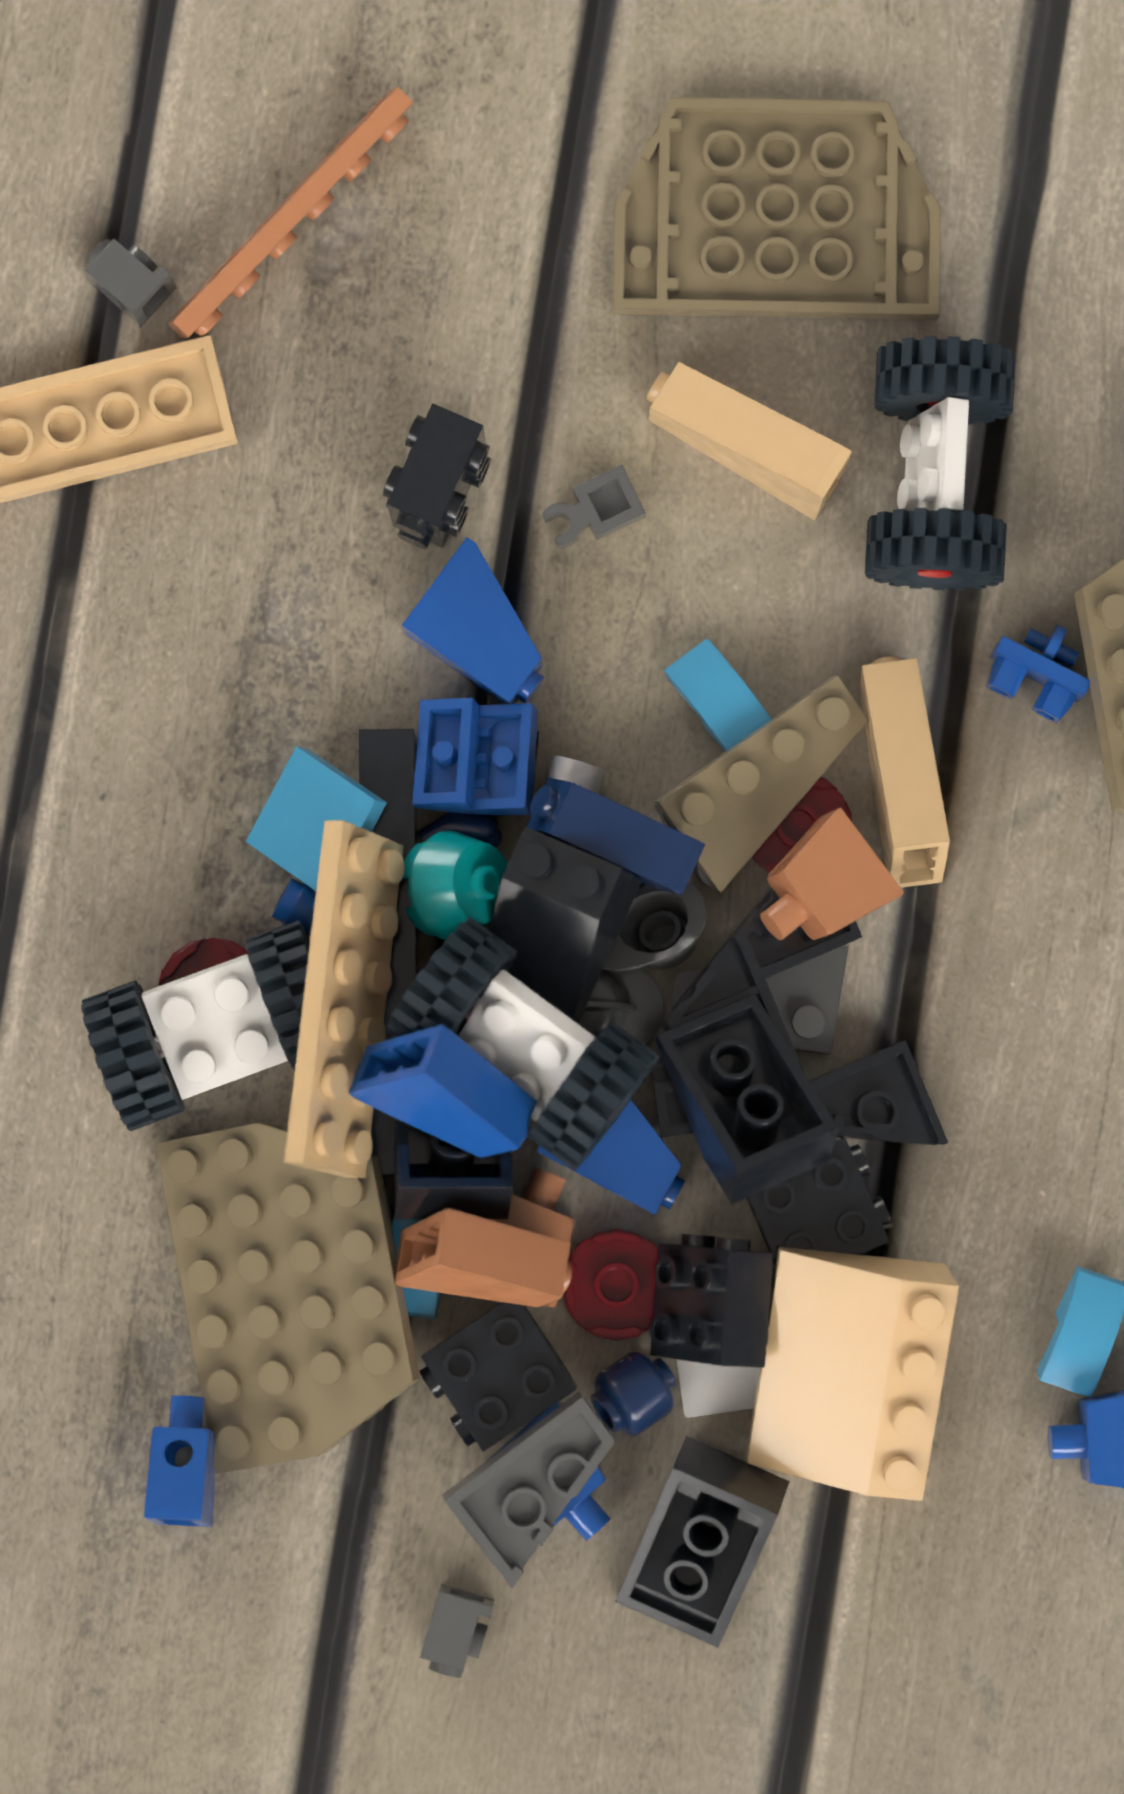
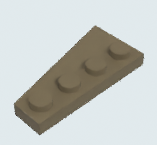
M838 675L832 676L655 801L673 829L705 844L697 865L716 892L721 893L867 724L868 719Z

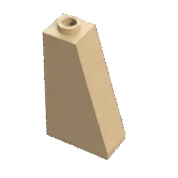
M681 362L677 363L671 375L662 371L646 397V400L652 403L649 411V421L814 521L842 479L852 451L843 445Z
M895 656L882 657L871 664L862 665L860 696L863 713L868 719L865 731L884 866L901 888L941 883L944 877L950 837L917 658L902 660Z

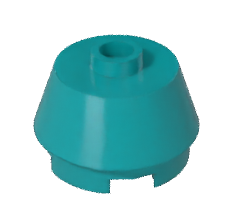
M442 831L434 834L425 842L416 844L404 861L402 879L408 878V894L412 907H405L409 919L423 933L429 936H437L443 940H446L451 933L454 934L457 927L469 917L484 927L491 924L501 879L508 864L500 851L488 843L456 831Z

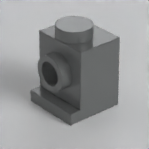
M107 238L99 243L90 254L88 264L90 265L85 269L92 285L140 327L177 288L170 272L163 266L155 274L153 273L157 265L139 247L133 244L127 250L115 239L110 240Z
M441 1584L420 1658L430 1661L429 1669L446 1676L461 1678L467 1656L479 1658L488 1625L477 1621L479 1615L487 1618L491 1617L494 1599Z

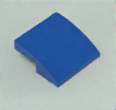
M474 698L420 700L412 801L415 808L480 815H531L530 806L533 800L538 710L532 703L479 706Z

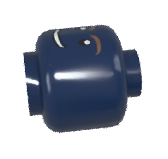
M630 1352L596 1376L594 1381L595 1393L590 1398L597 1415L610 1431L617 1433L621 1430L627 1435L636 1436L669 1415L674 1407L671 1389L677 1385L672 1371L661 1358L658 1357L652 1361L643 1353Z

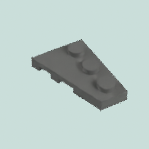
M849 946L836 948L766 978L768 987L795 1050L831 1055ZM704 968L676 972L670 1010Z

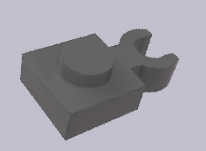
M623 465L573 487V493L578 503L572 506L566 503H555L547 507L542 513L545 523L562 517L567 519L571 525L566 533L555 537L557 548H565L574 544L579 538L581 530L590 527L597 541L646 516V512Z

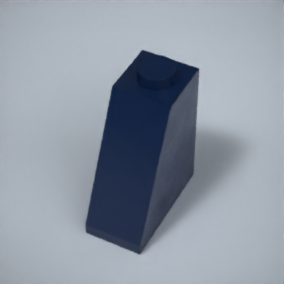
M548 778L546 785L541 787L535 794L530 806L531 817L526 826L625 869L642 880L641 885L683 895L705 847L704 843L580 785L554 778Z

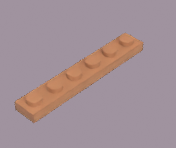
M399 87L388 91L166 324L182 339L189 338L193 332L199 337H203L223 316L217 307L231 293L239 299L259 279L260 275L254 270L268 254L276 260L293 244L297 236L291 230L306 215L311 221L315 220L335 199L329 190L342 177L351 182L371 162L372 159L366 154L367 150L379 138L387 144L404 128L409 120L403 113L411 106L413 101Z

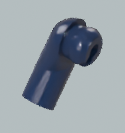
M448 812L417 831L423 842L442 831H456L488 843L495 848L502 841V833L497 828L499 825L498 821L492 815Z

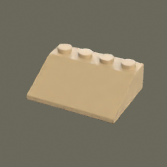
M779 1247L769 1306L765 1368H760L746 1452V1462L748 1464L866 1496L923 1501L959 1285L945 1263Z

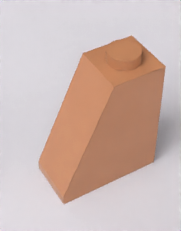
M447 1208L401 1230L395 1265V1284L405 1288L540 1307L562 1298L563 1293L569 1286L572 1275V1266L568 1261L570 1242Z

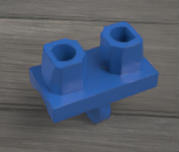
M1057 624L1050 637L1032 628L1027 633L1023 642L1041 651V654L1002 636L989 657L995 661L991 667L986 687L1003 697L1013 699L1025 676L1044 685L1031 710L1057 723L1073 705L1074 701L1078 702L1085 696L1090 686V680L1052 661L1055 658L1073 667L1079 656V652L1061 644L1068 629Z

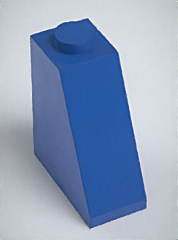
M466 537L402 624L404 633L501 704H515L518 699L523 703H527L544 680V677L538 673L542 668V658L477 544Z
M443 1024L368 1045L348 1092L356 1100L479 1158L520 1149L521 1143L528 1134L529 1121L536 1104V1100Z
M632 1100L623 1109L618 1119L609 1128L599 1144L595 1146L587 1159L574 1171L654 1215L660 1205L669 1210L671 1209L685 1182L684 1179L676 1176L681 1164ZM539 1145L537 1152L569 1168Z

